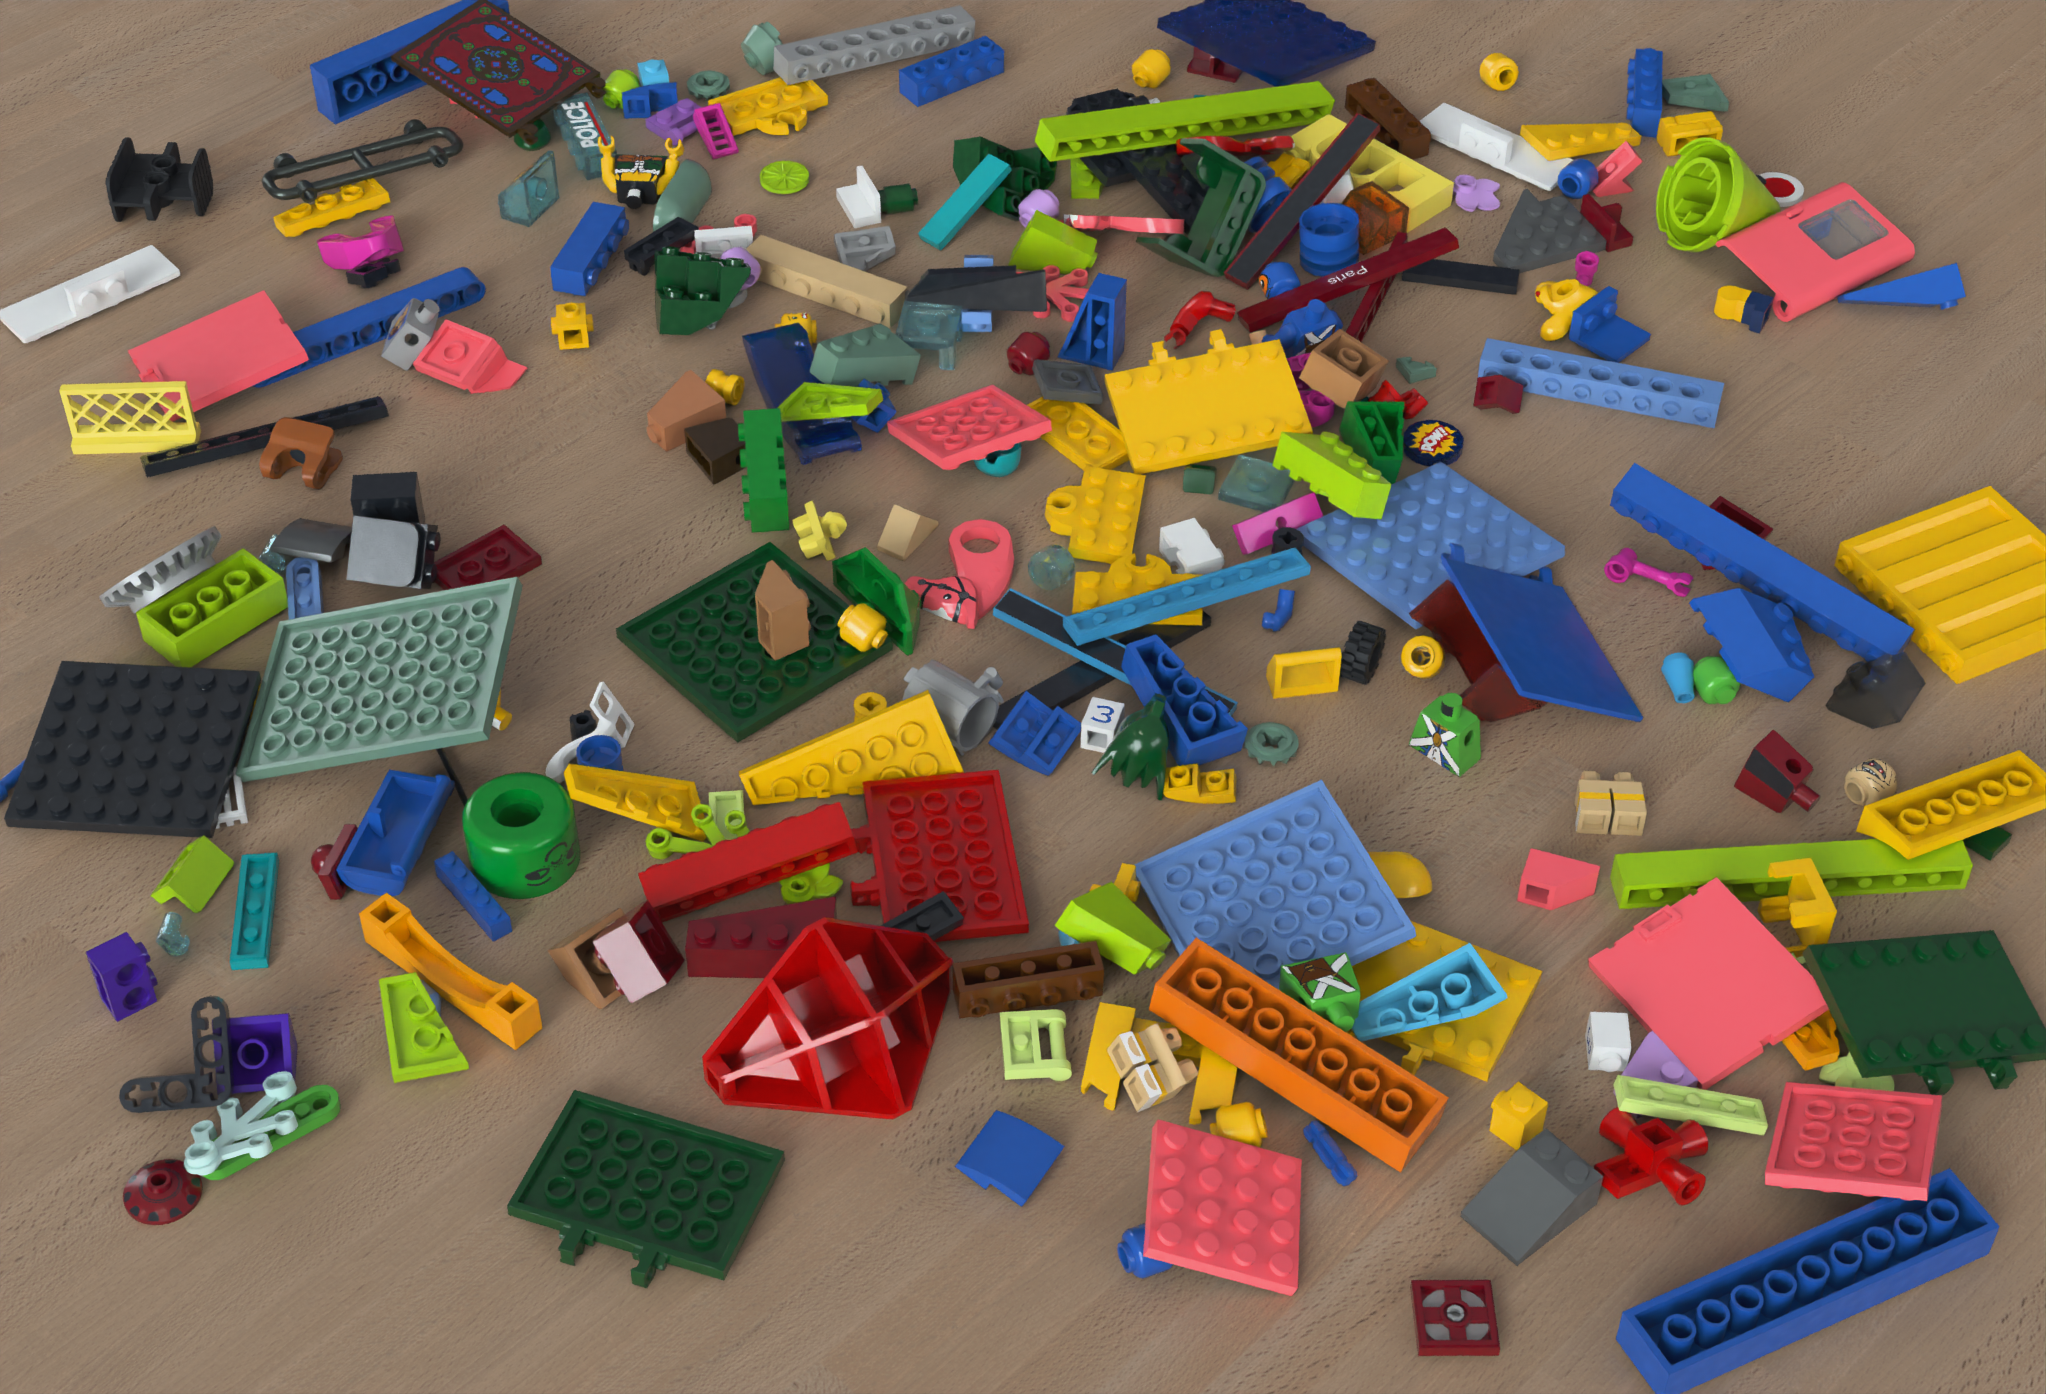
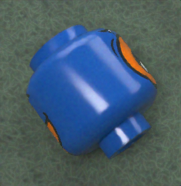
M1272 262L1268 264L1259 277V284L1267 299L1301 286L1294 268L1287 262Z

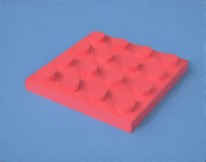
M994 385L887 421L888 431L891 435L943 470L956 469L962 463L970 460L984 459L989 453L1011 449L1017 443L1025 440L1039 439L1042 434L1052 431L1050 419Z
M1786 1082L1765 1170V1185L1780 1186L1787 1189L1820 1190L1827 1193L1860 1194L1867 1197L1901 1198L1907 1201H1927L1942 1112V1095Z
M1157 1119L1152 1128L1143 1256L1292 1296L1298 1289L1302 1159Z

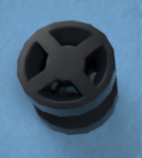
M1283 527L1276 530L1272 536L1273 547L1271 554L1295 547L1303 555L1301 549L1304 544L1303 534L1291 527Z

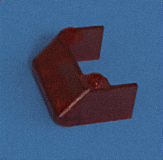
M1448 579L1409 613L1412 619L1431 630L1435 637L1434 639L1445 650V655L1450 653L1456 657L1471 684L1460 694L1463 700L1462 705L1471 710L1480 721L1495 722L1539 710L1548 703L1518 695L1456 586Z

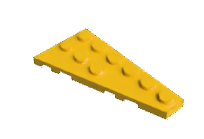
M926 690L740 770L739 776L752 804L761 805L790 802L798 798H829L830 795L847 793L849 795L863 794L862 782L964 773V770L929 690Z

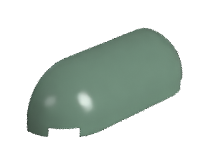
M686 159L682 162L657 202L653 219V232L677 217L690 223L694 222L712 193L710 176L701 164L691 159Z

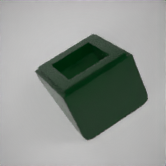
M1198 464L1186 465L1184 469L1183 491L1212 494L1217 468L1215 466Z

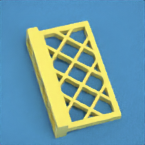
M186 381L62 384L59 391L73 437L71 443L73 454L159 452L198 442L200 439V424L195 421ZM166 392H180L181 399L174 403L163 395ZM135 393H144L151 399L146 404H143L132 396ZM103 394H113L120 400L115 405H112L101 398ZM70 395H82L88 401L81 406L73 401ZM156 402L169 409L164 416L151 409ZM94 403L108 411L102 418L88 410ZM127 403L139 411L132 417L120 410V408ZM176 413L186 419L187 422L174 423L169 419ZM145 414L157 423H142L138 420ZM114 415L126 422V424H111L108 420ZM83 416L95 423V425H78L77 420Z

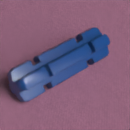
M1314 1120L1304 1127V1136L1309 1143L1313 1144L1314 1150L1326 1167L1331 1170V1174L1337 1183L1342 1186H1348L1352 1181L1356 1180L1357 1171L1351 1163H1348L1347 1157L1335 1140L1329 1136L1325 1126L1318 1120Z

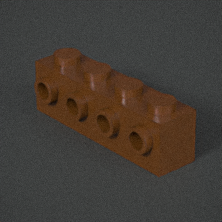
M1368 78L1347 85L1345 109L1353 117L1356 113H1359L1379 123L1381 130L1375 137L1377 141L1412 160L1428 156L1431 132L1375 78Z
M1096 941L952 963V990L959 1019L967 1017L978 1018L986 1014L1005 1011L1013 1012L1042 1005L1053 1006L1061 1002L1090 1000L1094 997L1103 996L1104 966Z

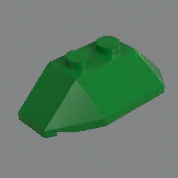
M866 547L832 561L833 585L855 606L865 603L882 614L887 621L885 631L888 632V637L907 656L913 654L920 625L921 600L919 595L914 590H910L896 573H892Z

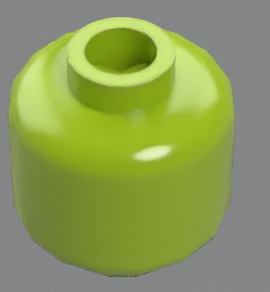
M627 69L614 70L605 80L606 86L602 88L606 92L603 96V101L612 109H616V107L623 109L622 93L640 87L638 77Z

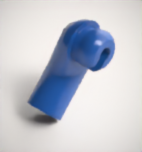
M1279 589L1275 613L1265 612L1263 614L1262 627L1264 629H1273V632L1280 631L1292 616L1295 591Z

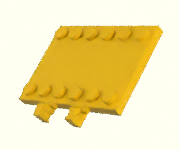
M1219 329L1210 331L1209 341L1213 345V349H1208L1207 354L1176 360L1175 356L1168 357L1167 349H1164V341L1152 343L1153 359L1148 360L1149 366L1105 374V385L1133 473L1141 475L1278 446L1281 432L1313 434L1280 339L1234 348L1233 343L1226 344L1223 331Z
M1411 921L1415 927L1416 937L1352 966L1360 987V1001L1465 946L1468 942ZM1471 944L1506 992L1508 998L1476 1016L1383 1036L1378 1039L1408 1051V1054L1402 1057L1401 1068L1414 1076L1425 1059L1430 1062L1432 1060L1487 1082L1541 981L1542 971ZM1351 1029L1346 1032L1351 1036L1354 1035Z

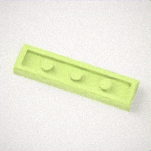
M1617 1075L1613 1084L1619 1111L1682 1122L1694 1120L1700 1125L1763 1136L1768 1128L1763 1104L1760 1099Z

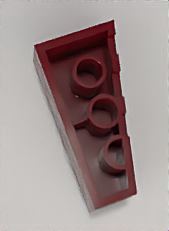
M836 896L689 921L685 945L688 977L765 978L806 926L823 917L837 919Z

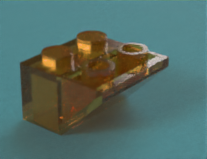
M1373 181L1351 190L1341 203L1354 209L1359 216V252L1363 255L1393 242L1398 231L1407 232L1409 207Z

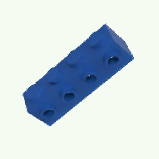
M983 36L899 70L900 93L919 107L1004 73V49L987 36Z
M1652 48L1636 49L1634 59H1629L1626 120H1630L1632 128L1641 136L1656 138L1662 113L1663 51H1656Z
M592 202L550 266L554 291L581 296L587 295L590 288L596 284L602 269L607 267L612 253L617 251L623 236L628 234L629 220L626 219L625 207Z

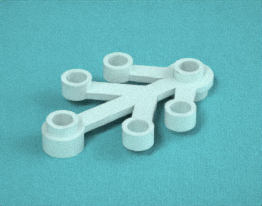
M281 1071L267 1077L263 1082L266 1095L241 1118L239 1117L243 1114V1110L237 1098H229L222 1105H218L217 1111L221 1118L222 1135L214 1142L211 1140L217 1137V1132L213 1122L204 1120L196 1123L191 1128V1134L195 1143L185 1151L184 1165L187 1172L208 1175L214 1172L223 1160L249 1153L252 1158H262L273 1149L269 1136L264 1132L273 1129L279 1135L293 1132L298 1127V1122L294 1112L291 1110H284L274 1116L259 1120L272 1107L295 1096L297 1086L292 1074L287 1071ZM250 1137L248 1140L232 1144L235 1141Z

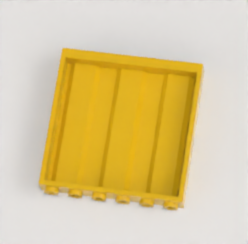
M1991 486L1840 542L1834 564L1838 571L1855 585L1875 606L1914 628L1911 640L1956 684L2046 649V535Z

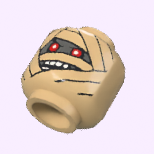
M1870 758L1847 772L1844 785L1845 793L1851 802L1863 807L1893 796L1897 790L1896 773L1890 765L1881 759Z

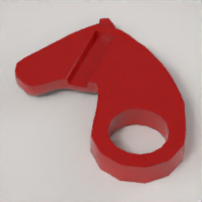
M1226 136L1190 137L1206 139L1233 156L1273 155L1295 148V142L1291 136L1248 138L1244 142ZM1181 139L1176 140L1177 155L1183 156L1194 153L1179 144Z

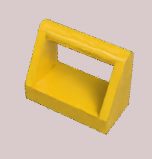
M1340 647L1274 654L1266 670V678L1273 699L1337 692L1342 658Z

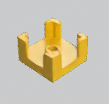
M1804 858L1770 863L1767 872L1769 877H1793L1788 895L1760 900L1757 911L1762 922L1772 923L1791 920V924L1802 945L1785 948L1790 953H1794L1796 958L1803 956L1802 953L1808 945L1828 944L1837 910L1812 859Z

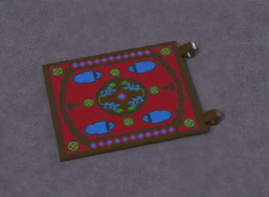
M488 0L476 1L391 56L393 62L507 137L511 138L518 133L528 145L538 141V137L534 136L538 132V128L531 123L584 87L597 99L606 94L602 90L606 86V82L599 78V71Z

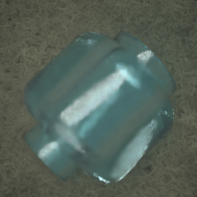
M1057 544L1047 545L1030 557L1028 562V573L1035 585L1044 590H1053L1069 581L1075 572L1073 556L1066 548Z

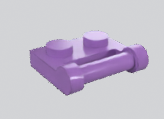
M685 98L647 118L646 128L664 140L671 138L672 145L675 146L678 144L679 139L683 142V138L698 131L693 120V113L695 109L701 108V106ZM708 120L706 124L716 122V120Z

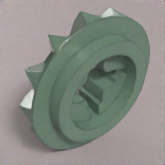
M708 70L692 75L687 81V88L689 94L695 95L696 99L706 98L708 100L709 98H717L719 95H726L727 90L730 89V82L726 75Z
M1274 722L1261 723L1252 727L1247 732L1244 748L1248 750L1250 758L1257 757L1259 764L1265 761L1271 762L1273 767L1277 761L1287 764L1290 757H1296L1299 746L1298 737L1292 729ZM1266 743H1269L1270 745H1276V744H1277V749H1276V748H1273L1272 746H1267V747H1265V744H1266Z

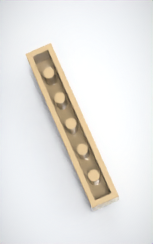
M760 235L746 248L760 264L761 271L757 279L760 282L865 320L882 324L888 328H891L908 311V307H905V292L908 290V287L764 235Z

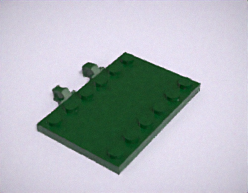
M1994 930L1808 945L1802 953L1862 1078L1916 1073L1919 1077L1922 1076L1931 1095H1945L1954 1084L1950 1069L1980 1067L1984 1068L1991 1084L1997 1090L2007 1089L2014 1079L2018 1077L2013 1065L2014 1063L2046 1060V1028Z
M574 1090L507 1205L508 1215L559 1230V1239L562 1242L558 1247V1251H560V1262L575 1266V1259L577 1255L583 1254L585 1244L593 1247L595 1242L631 1252L633 1259L639 1261L637 1267L631 1269L632 1284L648 1288L655 1276L656 1269L664 1271L667 1264L724 1281L785 1161L784 1151Z

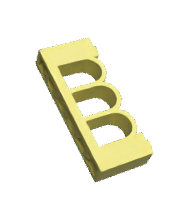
M1328 114L1292 135L1295 148L1284 153L1294 156L1295 159L1300 158L1309 161L1312 167L1347 124ZM1376 139L1371 141L1350 167L1357 201H1367L1366 205L1373 214L1387 217V222L1407 233L1451 206L1454 182ZM1368 168L1375 171L1368 175H1358ZM1397 184L1404 188L1400 191H1387Z

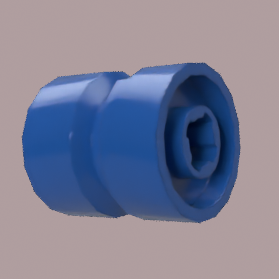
M591 736L583 740L576 749L578 765L624 771L621 746L617 740L610 736Z

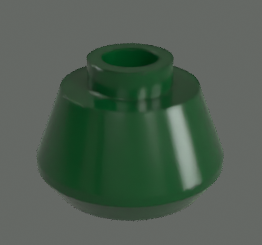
M540 118L531 123L538 128V132L534 135L538 137L536 143L528 145L518 133L514 135V142L521 149L537 151L544 148L550 142L551 133Z

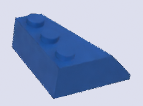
M1741 588L1693 598L1689 602L1694 612L1700 611L1705 617L1706 622L1703 624V627L1708 635H1713L1723 646L1719 653L1737 682L1789 703L1814 678L1810 659L1805 653L1801 642V635L1797 631L1793 620V613L1785 604H1777Z

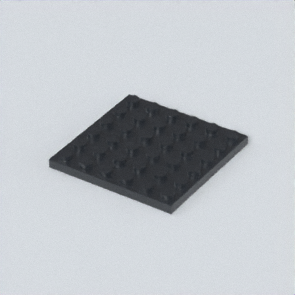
M61 661L4 817L7 827L199 838L204 835L206 838H213L218 823V816L222 810L261 683L259 671Z

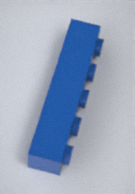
M453 851L434 860L437 877L493 942L512 932L510 916Z

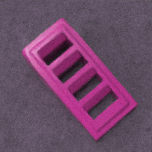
M720 103L694 110L693 120L713 160L739 152ZM708 120H716V122L706 124ZM720 128L718 131L709 132V129ZM722 135L724 136V139L713 141L712 139L714 137ZM728 144L729 148L716 150V146Z

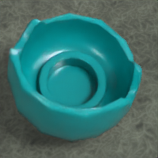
M1017 443L1011 449L998 450L989 453L984 459L974 460L975 466L984 474L992 477H1004L1012 474L1018 468L1022 444Z

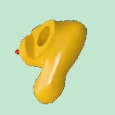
M1566 279L1560 282L1546 281L1538 284L1535 290L1536 301L1543 304L1550 314L1553 315L1541 326L1540 337L1550 342L1562 338L1571 326L1573 311L1598 294V292L1591 287L1581 284L1576 279Z

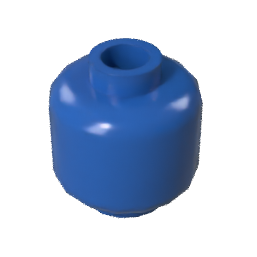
M1583 158L1574 159L1561 169L1557 182L1559 189L1565 196L1572 199H1581L1583 195L1590 193L1596 187L1599 174L1595 165L1589 160Z
M1145 1223L1127 1229L1122 1235V1241L1117 1244L1118 1256L1124 1270L1127 1273H1133L1141 1279L1167 1271L1173 1266V1264L1143 1256Z

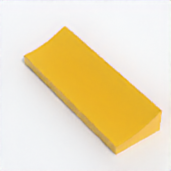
M2017 750L1864 806L1856 832L1874 837L1886 843L1909 860L2045 809L2046 772L2021 750Z

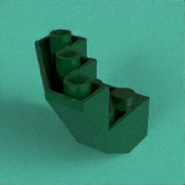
M981 136L954 140L953 169L960 185L988 154L1010 165L1012 171L982 204L1002 217L1015 222L1019 221L1018 206L1021 201L1035 189L1047 190L1055 181L1057 161L1049 162L1039 147L1012 150Z
M664 246L662 251H655V313L659 334L691 335L720 320L751 274L749 264L744 263V259L741 258L720 259L711 257V253L694 252V254L679 252L680 248Z

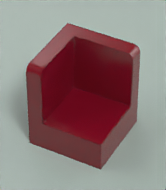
M1501 374L1477 378L1473 406L1480 410L1502 408L1512 414H1517L1520 412L1524 386Z

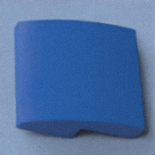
M1025 691L988 744L1014 761L1049 776L1080 733L1081 723L1059 706L1052 710L1028 691Z
M996 1110L955 1167L985 1190L992 1184L1022 1207L1065 1146L1036 1127L1014 1116Z

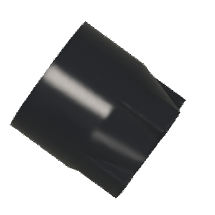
M584 710V712L570 716L572 741L592 733L597 728L596 720L593 719L589 710Z

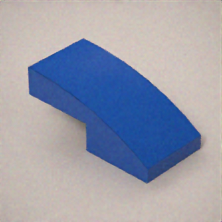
M677 82L647 85L623 92L624 119L651 117V112H659L678 102Z

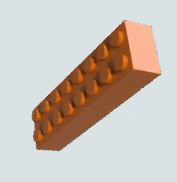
M1197 937L1155 983L1149 1006L1151 1012L1400 1173L1440 1122L1449 1097Z

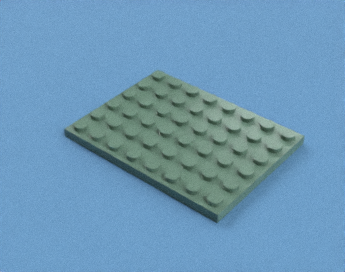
M518 577L279 621L235 773L236 776L241 777L242 782L489 740L523 587Z

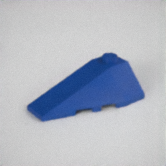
M1954 263L1843 294L1837 300L1838 303L1911 307H1934L1940 305V309L1943 310L1957 306V300L1966 297L1958 265Z

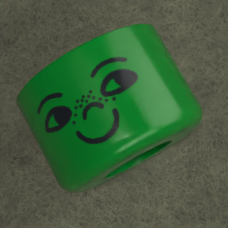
M508 773L487 781L475 790L467 800L463 809L462 825L472 874L488 892L509 899L535 898L558 889L575 873L580 862V845L575 810L568 791L560 783L537 773Z

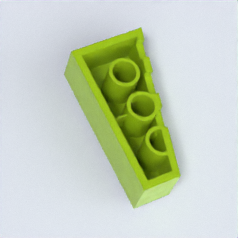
M1281 432L1273 467L1278 470L1289 469V477L1296 481L1304 480L1311 483L1309 488L1311 491L1329 497V502L1353 517L1382 519L1392 484L1381 476L1382 473L1379 470L1373 469L1368 465L1365 458L1354 453L1353 448L1341 442L1339 436L1334 433L1321 432V435Z

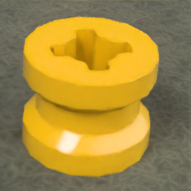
M875 692L862 693L857 696L853 704L855 712L854 721L887 708L886 699L881 694Z

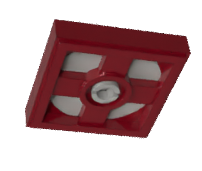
M1411 1280L1410 1292L1418 1356H1499L1500 1341L1491 1280Z

